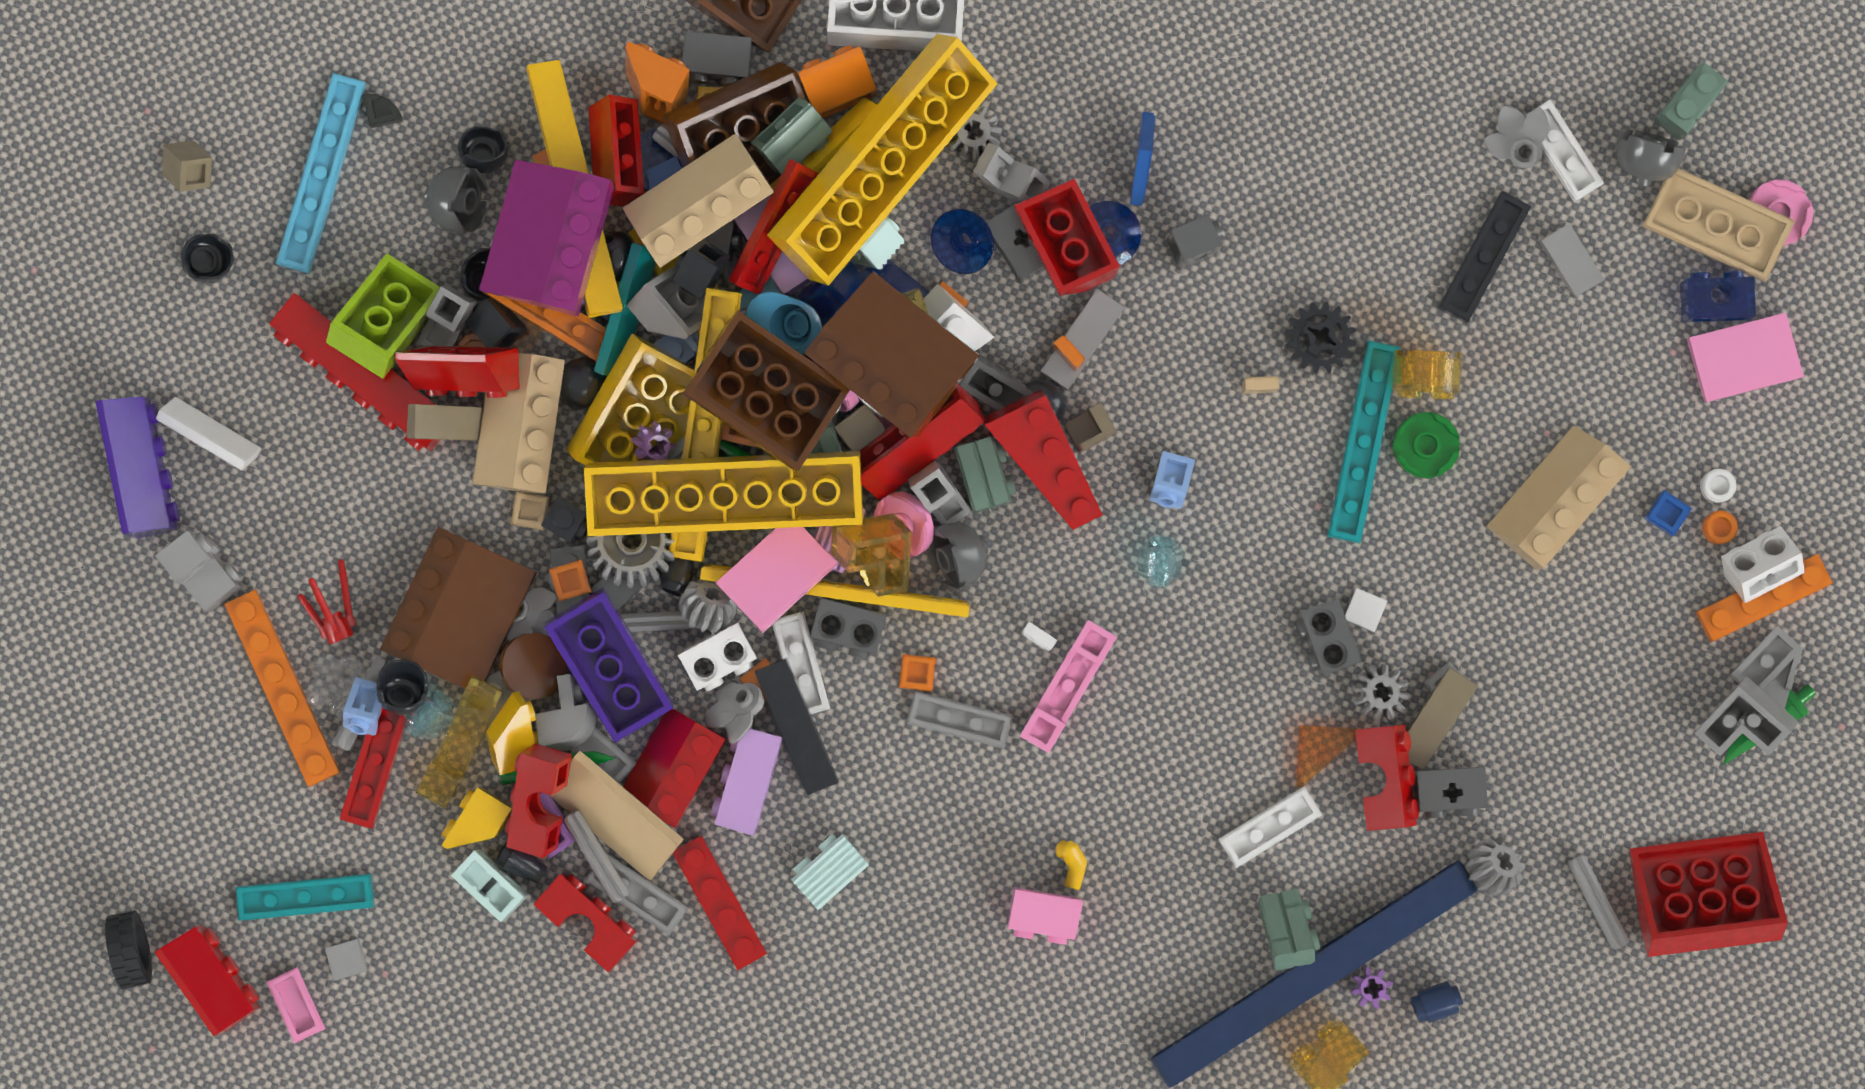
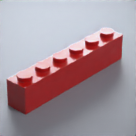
M296 293L292 294L269 323V325L276 329V332L273 334L276 339L288 348L292 343L302 350V353L299 355L300 358L313 368H316L318 364L329 371L325 376L329 381L340 389L344 385L348 386L355 392L351 398L366 410L370 406L377 409L381 413L377 419L391 430L398 426L407 433L408 404L436 405L421 392L413 389L411 384L392 369L382 379L327 344L326 340L331 321ZM407 435L404 437V440L416 450L420 451L424 447L430 452L441 440L407 438Z

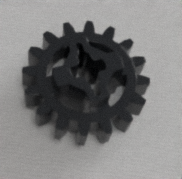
M1312 302L1309 304V312H1306L1303 308L1297 310L1299 320L1292 317L1288 320L1293 330H1285L1283 336L1291 338V341L1284 345V349H1293L1294 354L1289 360L1292 362L1299 359L1301 361L1299 370L1302 371L1307 366H1311L1312 375H1316L1319 369L1323 368L1325 374L1328 375L1332 371L1331 365L1341 369L1344 366L1341 358L1348 360L1352 358L1353 354L1347 348L1357 345V341L1350 339V335L1354 334L1357 330L1355 327L1348 328L1346 325L1351 319L1350 315L1343 318L1339 316L1341 307L1338 306L1332 312L1329 310L1328 302H1324L1321 309H1317L1316 304ZM1314 317L1325 318V320L1322 323L1318 324L1306 322L1308 319ZM1336 325L1340 329L1342 343L1336 338L1334 331ZM1320 331L1326 334L1324 340L1328 344L1323 342L1320 346L1314 343L1316 337L1313 334L1317 335ZM1298 334L1304 338L1305 352L1302 351L1299 345ZM1327 352L1330 355H1334V357L1327 360H1315L1316 356L1321 353Z

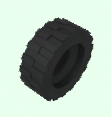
M133 910L107 916L105 919L106 947L112 972L119 988L123 990L150 984L153 971L147 933L139 913Z

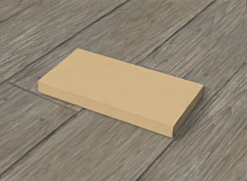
M1678 168L1671 178L1663 182L1642 227L1765 283L1795 220Z
M581 751L571 760L567 786L551 796L570 814L574 811H580L592 832L649 881L655 877L684 840Z

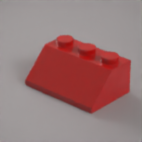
M1075 179L1014 206L1059 296L1085 292L1114 279L1120 266Z
M429 345L395 353V360L412 388L415 390H427L428 396L447 395V391H456L458 397L477 396V392H486L488 398L507 397V391L520 388L518 348Z
M671 709L663 715L623 788L663 822L677 828L727 739L681 712Z
M203 925L190 929L154 953L214 1037L229 1031L261 1008L257 1003V1000L260 998L250 983L244 984L237 974L240 972V969L230 955L225 957L218 947L221 942L215 932L210 927L205 929Z

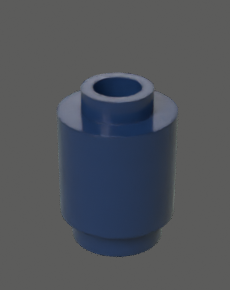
M1448 981L1417 991L1416 996L1410 997L1419 1023L1427 1021L1430 1024L1458 1014V1006L1463 1004L1457 985L1450 986Z

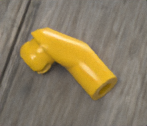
M1062 840L1056 845L1055 853L1057 857L1063 858L1069 868L1064 886L1080 890L1087 867V860L1078 844L1073 841L1067 842Z

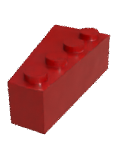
M1041 389L984 417V425L1072 530L1103 516L1050 402Z

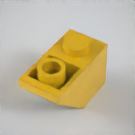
M519 691L513 692L486 731L491 760L500 775L514 772L518 755L533 744H539L538 733L532 730L531 725L532 721H536L534 708L531 701L525 702Z
M477 787L475 792L469 790L459 805L460 808L464 809L457 821L451 819L443 830L441 836L446 839L441 846L450 849L498 837L511 816L512 805L482 787Z

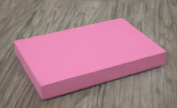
M1786 313L1687 339L1704 403L1804 377Z
M804 527L775 528L721 577L716 584L751 622L764 633L838 564Z

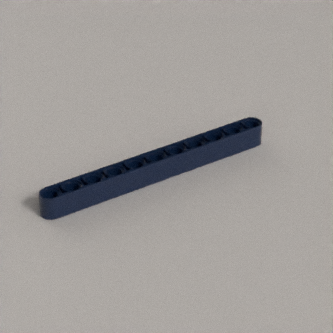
M1461 860L1453 862L1316 950L1315 962L1312 964L1298 967L1293 966V968L1286 969L1150 1058L1151 1062L1168 1088L1179 1084L1477 891V885L1474 880H1469L1470 874Z

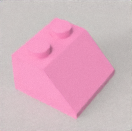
M1014 887L1007 928L1013 929V936L1033 939L1034 933L1047 935V942L1067 945V939L1075 940L1083 900L1077 897Z

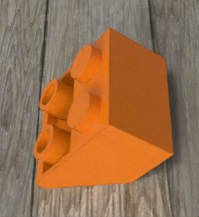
M628 41L625 46V73L634 97L638 99L640 113L661 124H665L662 115L683 106L688 96L690 69L686 68V65L676 58L669 57L666 59L656 54L646 44L638 43L636 45Z
M851 45L842 47L833 53L834 57L823 62L820 58L809 61L802 66L803 70L798 72L799 81L807 102L815 108L822 119L855 106L863 97L869 100L877 96L876 86L860 46L854 49Z

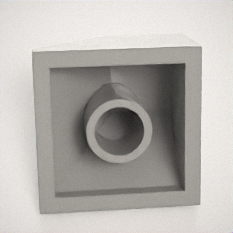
M674 266L646 283L626 306L647 331L687 339L701 329L705 296L699 299L696 296L690 295L679 284L674 282L673 279L678 271V268Z

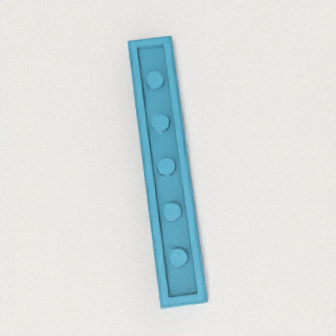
M335 73L332 74L276 264L278 266L306 274L311 272L362 102V94H364L367 85L364 81Z

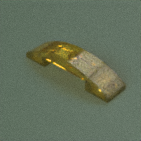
M475 676L471 677L439 750L416 791L417 794L443 808L448 806L486 734L503 694L502 690Z

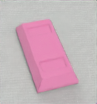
M298 967L266 982L294 1043L326 1029Z

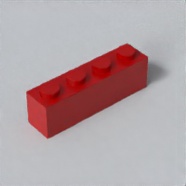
M958 385L919 437L910 438L897 426H891L860 450L861 484L878 500H882L889 494L897 491L910 477L925 468L940 455L948 452L952 446L968 434L974 432L985 422L978 402L964 388Z

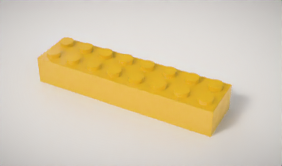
M936 34L767 236L809 280L829 286L998 83L958 37Z
M860 451L810 453L798 472H795L772 455L587 463L584 467L588 536L862 525Z

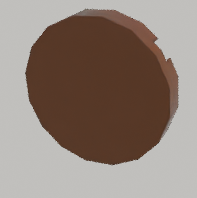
M528 633L513 638L504 647L499 659V671H501L502 682L505 688L511 693L519 691L525 700L544 699L555 693L558 689L557 676L565 675L566 662L551 637L540 633Z

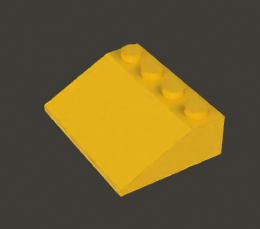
M632 333L566 450L576 461L584 465L596 462L646 460V456L639 459L634 454L640 447L635 445L631 438L638 436L640 432L639 425L645 428L651 427L653 421L660 424L661 430L668 428L672 431L673 434L668 440L675 445L686 434L690 399L684 396L683 393L694 376L695 368ZM655 439L650 442L652 448L657 445Z

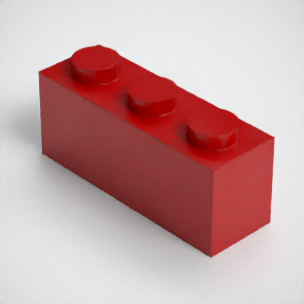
M609 94L588 107L592 175L610 179L614 185V190L609 205L624 207L644 194L638 99Z

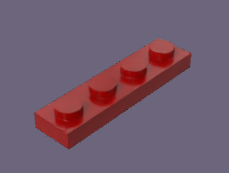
M789 159L774 189V193H772L729 278L730 282L757 295L761 294L782 253V250L767 235L817 177L818 172Z
M382 708L378 719L376 735L365 734L339 818L340 820L374 829L409 714L398 715L387 712Z
M701 835L676 849L673 855L736 969L740 970L768 954L704 837Z

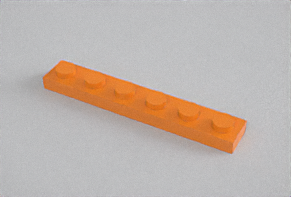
M253 590L225 603L228 614L307 786L312 787L340 774L341 771L258 591Z

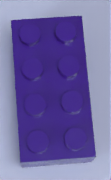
M604 587L545 621L544 628L614 743L673 709L671 697Z

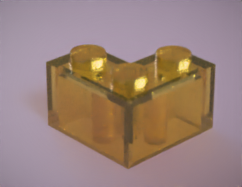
M894 513L863 519L862 525L833 526L831 555L848 573L860 571V578L878 597L908 591L912 531Z
M1330 1020L1317 1031L1316 1035L1319 1038L1310 1046L1306 1043L1303 1044L1291 1056L1294 1061L1289 1066L1310 1089H1339L1349 1080L1346 1075L1370 1053L1342 1021L1337 1020L1333 1023Z

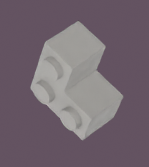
M187 530L155 555L176 583L185 586L203 611L212 612L242 588L237 581L241 577L229 561L225 564L217 555L220 549L209 535L204 536L202 533L197 534Z
M1746 676L1708 716L1694 734L1721 756L1743 733L1769 756L1792 732L1798 721Z

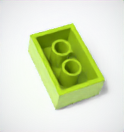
M386 253L331 322L326 343L383 379L396 363L395 353L405 351L428 322L429 317L425 316L440 287Z

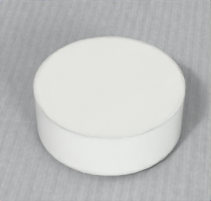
M1714 469L1703 476L1700 482V490L1708 501L1721 503L1729 500L1734 495L1736 481L1727 470Z

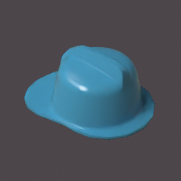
M766 292L759 294L751 300L746 310L748 318L768 332L775 334L777 338L802 355L805 354L804 352L822 330L821 319L813 307L781 293Z

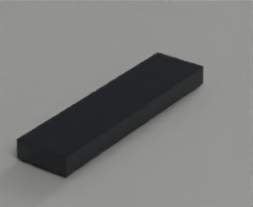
M1504 191L1500 192L1442 298L1438 309L1465 324L1470 321L1531 208L1530 205Z
M787 657L755 670L757 679L807 795L839 783L838 776Z

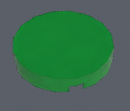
M1422 412L1413 414L1399 425L1394 434L1392 449L1395 460L1403 471L1413 477L1430 479L1441 476L1453 467L1459 457V435L1450 420L1438 413Z

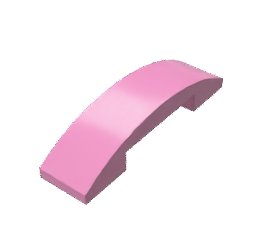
M1087 620L1028 720L1020 737L1047 753L1051 751L1117 636Z

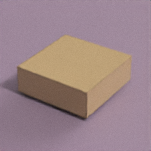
M1277 376L1246 377L1242 382L1243 394L1276 393L1279 390V377Z
M516 491L510 524L545 531L541 524L548 514L551 498Z

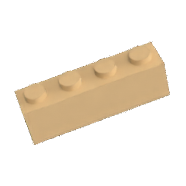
M735 133L622 209L658 266L662 267L774 193V191Z
M518 353L520 388L507 391V397L488 398L485 392L472 484L531 494H544L547 488L565 360Z
M1572 426L1486 527L1534 569H1543L1632 466L1605 443L1576 426Z

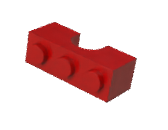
M1405 724L1355 730L1359 764L1375 763L1386 774L1384 790L1378 795L1363 797L1367 831L1417 826L1416 819L1419 817V805L1413 796L1412 785L1415 783V771L1409 762L1408 751L1411 749V737L1408 731H1406Z
M535 743L518 755L515 762V771L517 772L516 784L510 795V802L513 803L512 812L505 829L506 834H508L506 847L539 858L546 857L558 848L563 817L548 812L542 805L540 795L545 793L553 796L567 786L572 754Z
M561 873L533 905L557 927L562 926L573 914L587 916L594 925V937L585 947L584 951L609 973L639 941L633 936L637 931L623 918L619 922L609 914L612 908L599 896L596 895L592 899L583 890L586 885L576 875L571 873L567 876Z

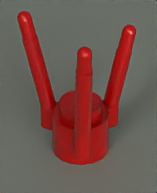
M343 559L338 560L345 617H343L341 611L331 614L314 578H309L308 582L325 618L320 619L303 594L297 595L304 609L319 629L322 639L326 638L329 645L353 636L354 633L351 627L357 625L352 612L347 572Z

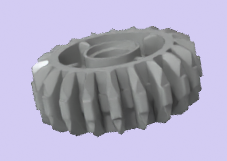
M671 533L607 535L586 538L587 545L593 547L588 551L589 558L596 559L593 563V568L595 570L605 568L602 572V578L605 580L615 574L614 585L619 586L623 578L627 579V587L630 589L634 586V579H639L640 585L645 587L647 586L646 576L648 575L656 582L659 580L657 568L662 572L669 570V566L663 560L671 562L676 558L669 551V546L674 542V540L670 539ZM634 536L638 537L642 542L636 549H628L623 545L624 541L628 537Z

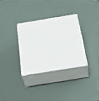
M1355 588L1345 612L1346 620L1366 630L1375 632L1388 601Z
M1030 622L1022 632L1024 637L1047 652L1051 651L1057 642L1055 638Z

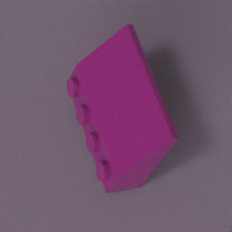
M515 159L479 290L579 317L614 190L612 181L580 171Z

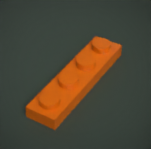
M483 292L581 354L597 361L606 328L588 318V316L580 312L579 317Z
M1814 554L1803 560L1805 573L1747 603H1744L1738 593L1735 592L1696 611L1695 613L1709 641L1714 642L1833 584L1819 554Z

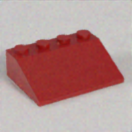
M1764 832L1630 848L1629 854L1639 924L1647 957L1782 940L1788 920Z

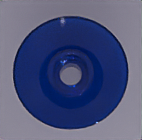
M1101 201L1089 206L1102 233L1103 229L1107 226L1115 230V235L1112 238H1105L1118 264L1121 265L1130 260L1141 242V226L1134 212L1127 206L1115 201Z
M953 209L942 214L933 225L931 231L932 249L939 262L947 269L959 274H972L988 264L994 251V239L990 227L978 214L967 209ZM964 233L970 238L971 243L964 240Z

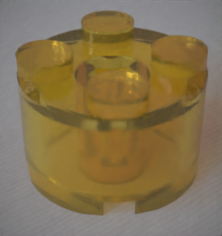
M1394 350L1392 390H1398L1397 397L1421 398V392H1431V398L1454 400L1455 393H1460L1462 352H1453V358H1450V352L1407 350L1405 357L1402 356L1403 350Z

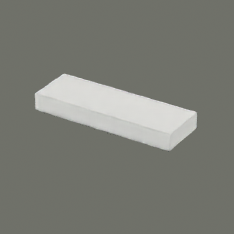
M1548 100L1539 106L1546 113L1549 123L1548 136L1541 143L1543 155L1575 203L1602 186L1604 182L1552 101Z
M174 397L162 407L156 417L159 422L240 470H243L256 459L261 450L259 446L177 397Z
M804 611L779 618L772 626L781 659L787 657L810 713L814 714L829 710L830 705Z
M1303 786L1223 835L1218 840L1235 868H1238L1322 816V813L1306 787Z

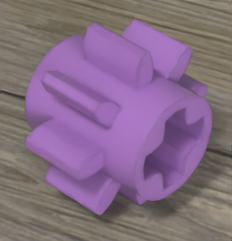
M653 421L651 427L645 428L639 425L640 432L638 436L631 438V441L640 447L634 453L639 459L646 456V460L668 459L667 455L670 449L676 448L668 440L673 434L672 431L668 428L661 430L660 424L656 421ZM655 439L657 445L652 448L650 442Z
M1365 966V975L1361 977L1352 976L1357 985L1356 988L1350 990V993L1361 996L1358 1005L1363 1007L1367 1001H1371L1372 1006L1375 1009H1379V1000L1382 998L1386 1000L1391 999L1386 994V987L1392 986L1393 982L1381 979L1384 975V970L1379 969L1373 975L1369 967ZM1369 979L1379 984V988L1374 989V996L1364 992L1363 989L1368 986Z

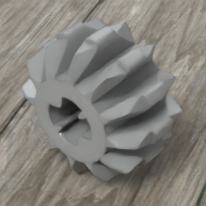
M985 106L980 109L979 114L973 113L951 139L955 141L949 146L951 152L962 148L959 157L961 160H965L968 152L972 153L973 162H978L979 152L983 153L988 143L1000 145V141L994 138V136L1001 135L1002 128L997 126L991 127L997 122L998 117L991 115L986 119L987 107ZM972 127L979 128L981 138L978 139L975 136V140L968 139L966 129L969 128L972 131Z
M690 581L679 600L680 605L678 609L681 611V619L689 621V627L700 628L701 633L708 630L712 634H716L718 630L726 629L737 612V606L714 581Z
M1387 664L1381 665L1379 675L1373 665L1368 666L1367 671L1370 679L1365 674L1359 673L1356 677L1364 685H1354L1351 689L1353 692L1362 693V697L1354 699L1353 703L1354 705H1359L1365 702L1366 705L1361 710L1363 716H1367L1374 709V721H1380L1382 710L1388 720L1394 719L1391 707L1396 711L1403 712L1405 707L1398 702V699L1408 700L1410 698V694L1400 693L1399 689L1406 687L1408 681L1403 680L1398 683L1395 681L1401 673L1398 669L1392 671L1388 676L1389 668ZM1376 684H1379L1380 687H1387L1388 694L1384 695L1387 698L1385 701L1381 698H1374L1373 691L1377 690L1375 688Z
M1501 837L1484 839L1477 843V846L1467 854L1469 861L1465 867L1472 872L1469 880H1475L1477 882V891L1486 890L1488 896L1505 895L1511 892L1523 880L1521 872L1525 866L1518 861L1521 854H1515L1513 843L1505 844Z

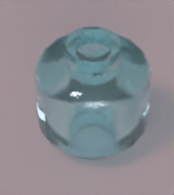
M1149 537L1148 542L1143 543L1139 548V575L1149 580V585L1169 586V581L1178 579L1182 573L1183 550L1181 546L1176 544L1175 539L1172 537Z
M428 690L425 703L416 712L404 714L407 721L405 728L417 739L421 736L429 740L435 739L453 722L454 714L452 710L454 709V704L440 690Z

